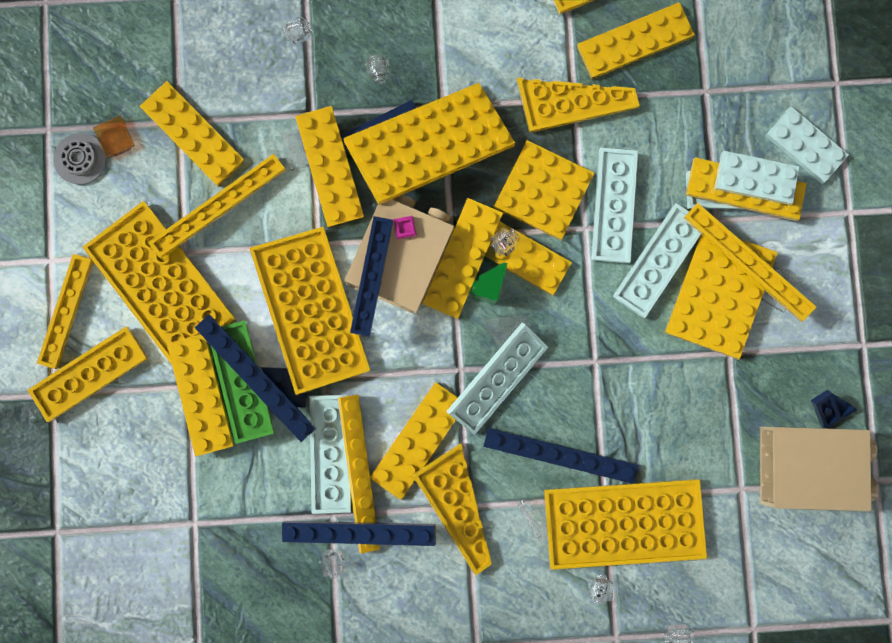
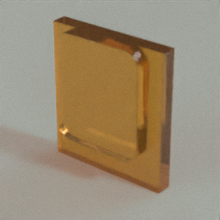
M121 115L93 127L106 158L116 157L135 146Z

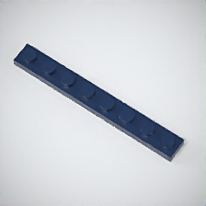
M207 315L194 327L300 442H303L317 429L212 315Z
M491 428L487 429L483 445L486 448L635 484L639 466Z
M282 522V542L435 546L436 524Z

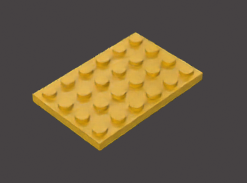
M701 234L665 333L739 360L764 289ZM741 240L769 266L773 267L778 252Z

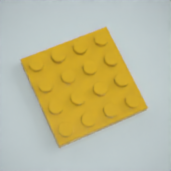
M527 140L494 208L561 241L589 186L594 172Z

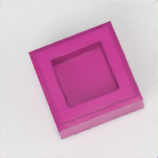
M413 216L393 219L397 239L416 236Z

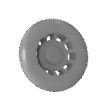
M75 133L65 137L56 147L53 157L54 167L58 175L65 181L72 184H86L95 180L102 173L106 163V153L101 142L94 136L86 133Z

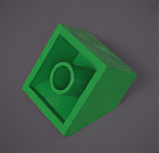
M504 262L480 275L479 280H474L471 293L474 294L473 299L493 305L496 304L508 263Z

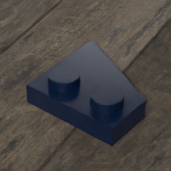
M829 390L824 391L811 400L821 427L829 429L857 411L853 405Z

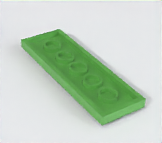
M244 320L222 326L257 364L247 321ZM211 346L235 444L274 434L275 430L269 407Z

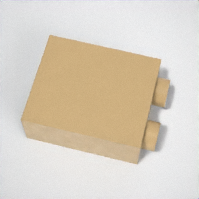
M401 195L378 205L373 216L392 220L413 216L416 236L397 239L393 220L378 299L418 316L453 234L454 226L448 224L451 216L436 208H430L427 214L413 209L416 202L412 198ZM373 217L344 280L348 286L359 290Z
M760 426V504L782 509L871 511V501H875L878 496V485L876 480L871 477V462L877 457V444L873 438H870V430Z

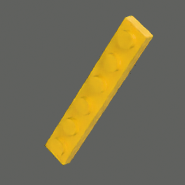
M76 254L72 255L36 364L53 369L59 368L93 265L92 259Z

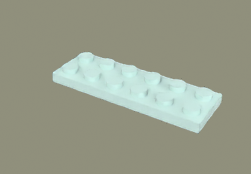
M611 148L599 149L592 261L628 264L631 262L638 151Z
M677 203L673 205L612 296V298L642 318L647 316L701 235L683 219L689 211Z
M521 323L446 412L475 435L547 350L548 346L529 327Z
M349 395L309 396L310 422L317 428L310 434L312 514L352 512L351 490L338 397Z

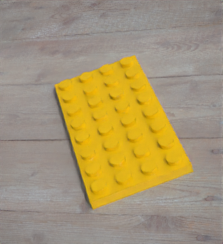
M480 83L344 138L345 145L378 205L512 148L515 145L513 138Z
M142 201L85 244L83 249L171 363L167 343L199 335L200 333L194 327L207 315H212L221 326L234 323L236 318L180 246L164 258L160 259L148 242L165 231L166 227L149 205Z
M324 227L250 247L251 256L295 394H302L370 372L359 335L350 333L353 316Z
M700 479L544 489L549 565L551 570L707 559Z

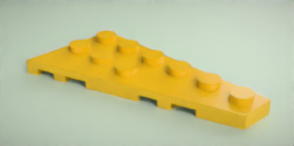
M517 77L529 133L634 110L640 106L635 88L601 87L594 84L590 86L583 85V83L561 81L546 82L539 79L524 80V78Z
M459 443L412 476L474 575H478L492 565L484 538L483 527L479 518L462 443Z

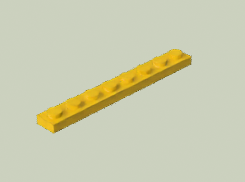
M272 154L153 238L148 244L160 259L164 258L286 171L285 167Z
M699 203L685 215L683 219L800 322H803L816 309V306Z
M359 394L338 397L355 522L376 523ZM358 544L359 553L363 554L379 550L380 546L375 544Z

